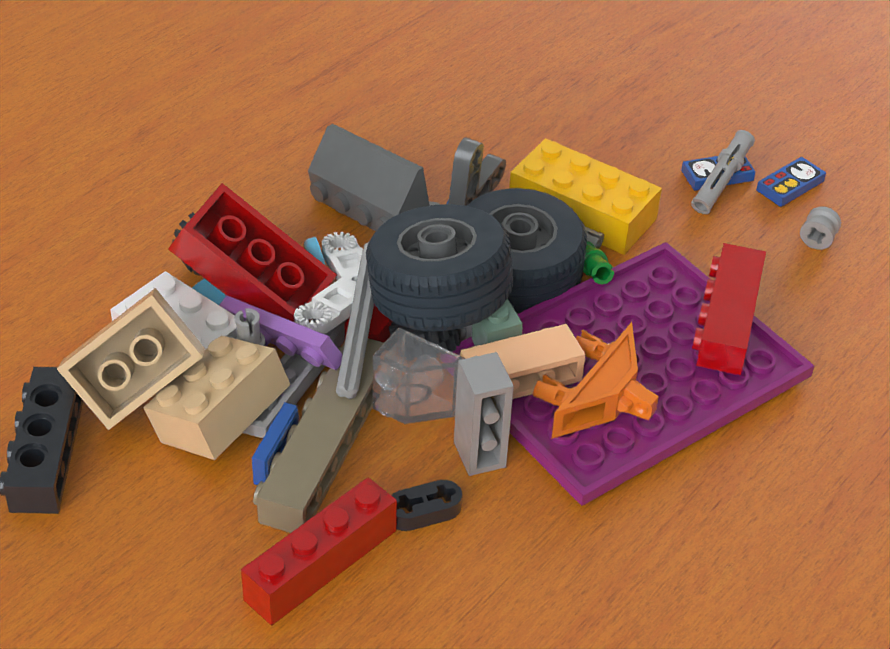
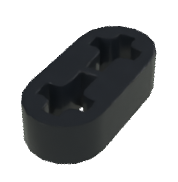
M449 480L433 481L399 490L391 495L397 500L396 529L401 531H412L451 520L459 515L462 508V490L458 484ZM442 497H443L444 500H445L446 502H449V503H444V501H443L442 499H438V498H442ZM400 508H406V510L411 513H405V511Z

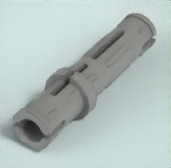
M738 130L729 146L719 153L716 166L691 202V206L698 213H710L712 206L725 189L733 174L744 165V157L755 142V138L751 133L745 130ZM719 178V180H718V182L716 183L715 187L712 189V187L714 186L715 182H716L717 179Z

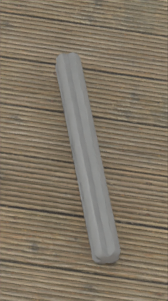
M368 243L364 245L336 387L338 396L348 399L355 398L359 390L374 307L366 260Z

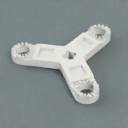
M334 232V236L328 234V237L325 236L323 238L322 255L329 268L337 274L335 277L337 281L312 297V301L305 303V306H299V309L297 308L294 312L295 323L326 334L350 317L363 250L353 235L350 236L349 233L344 235V232H340V235H338L337 232ZM309 319H316V323L313 320L309 323Z

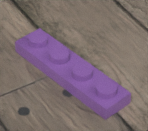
M226 296L219 304V306L233 315L242 310L244 321H246V308L256 310L260 316V332L265 337L266 346L269 343L274 344L289 356H293L296 353L316 367L322 364L337 370L341 365L342 353L328 335L229 296Z

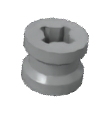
M813 208L801 227V239L810 248L817 250L826 249L833 243L835 235L841 227V219L837 212L831 208Z

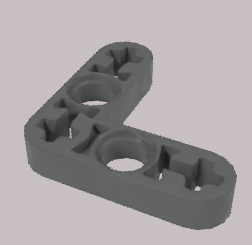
M464 137L459 143L454 156L448 204L467 206L475 198L494 191L503 177L506 160L492 154H488L482 160L483 143Z

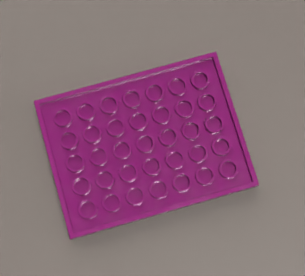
M667 242L613 267L614 276L607 284H597L591 278L570 288L562 295L543 301L517 314L522 322V335L567 324L575 338L581 336L582 330H585L602 339L607 344L616 341L632 322L638 366L636 380L645 386L646 389L658 395L657 409L650 420L621 412L613 421L553 439L551 438L554 413L559 406H554L540 398H536L533 394L512 399L509 433L581 506L812 376L814 365L756 316L753 317L741 375L696 366L699 351L693 350L692 346L696 328L704 329L703 325L698 324L702 303L710 304V301L703 300L707 280L710 278ZM472 336L461 341L460 345L456 346L455 351H448V355L440 356V362L456 378L461 350L475 346ZM585 357L582 379L598 362L597 360ZM580 382L565 385V387L573 388L577 386Z

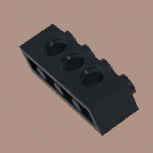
M33 367L30 382L23 384L22 411H17L15 415L16 437L15 441H9L8 468L7 471H2L0 474V495L6 497L9 513L59 514L83 400L60 374L57 367Z

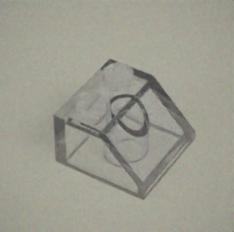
M398 328L373 354V409L386 417H391L404 424L455 417L458 360L465 358L402 328Z

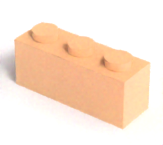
M567 324L473 346L460 352V360L497 352L514 386L513 399L533 394L534 387L538 380L542 381L543 374L564 385L582 381L586 355Z

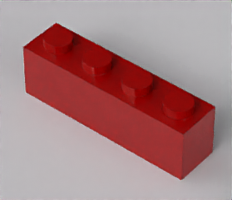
M723 243L721 256H713L709 277H713L715 280H707L703 299L710 301V304L702 303L698 324L703 325L704 329L696 328L692 346L693 350L699 351L696 366L741 375L766 251Z
M367 477L241 569L243 600L271 626L396 532L397 500Z

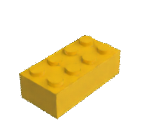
M546 138L510 172L509 189L536 190L562 200L573 209L585 227L604 234L601 245L623 255L627 253L657 219L662 191L661 187L644 179L635 177L614 166L607 165L586 154L579 153Z

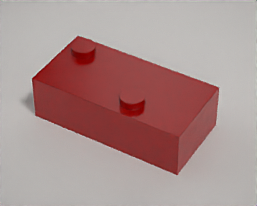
M223 183L219 185L183 227L168 248L170 252L226 296L294 322L295 310L299 309V306H305V303L311 302L312 297L327 288L337 276L336 273Z

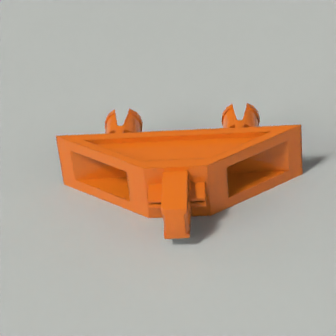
M632 322L616 341L608 344L602 339L582 330L581 336H577L576 340L586 354L585 357L597 360L598 362L577 386L567 388L564 384L543 374L542 381L538 380L534 387V397L540 398L554 406H559L554 413L551 439L613 421L621 412L650 420L656 412L658 395L646 389L645 386L636 380L638 366Z

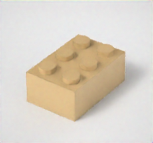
M154 288L64 358L57 367V370L109 430L203 357L205 348L159 291Z
M221 335L208 345L200 360L158 391L156 396L143 408L161 443L215 460L291 384L276 349Z

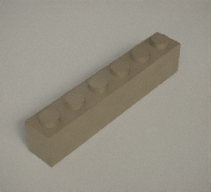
M368 338L359 390L353 399L340 397L336 393L340 366L337 370L330 368L328 372L324 371L321 374L317 385V392L313 398L309 397L306 400L301 420L298 425L293 424L288 432L285 448L282 453L277 452L275 454L269 476L265 482L260 481L256 487L253 503L257 505L258 523L291 533L316 515L392 372V345ZM345 343L343 344L342 347H340V346L337 347V348L339 349V351L342 353V355H343V350H344V345H345Z

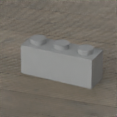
M497 352L458 360L454 444L469 476L505 468L507 463L514 386Z

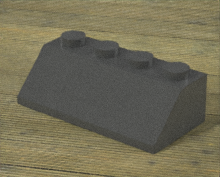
M334 124L327 126L308 169L311 182L310 191L318 202L332 207L339 213L345 214L374 231H377L382 224L402 212L418 207L430 206L423 167Z

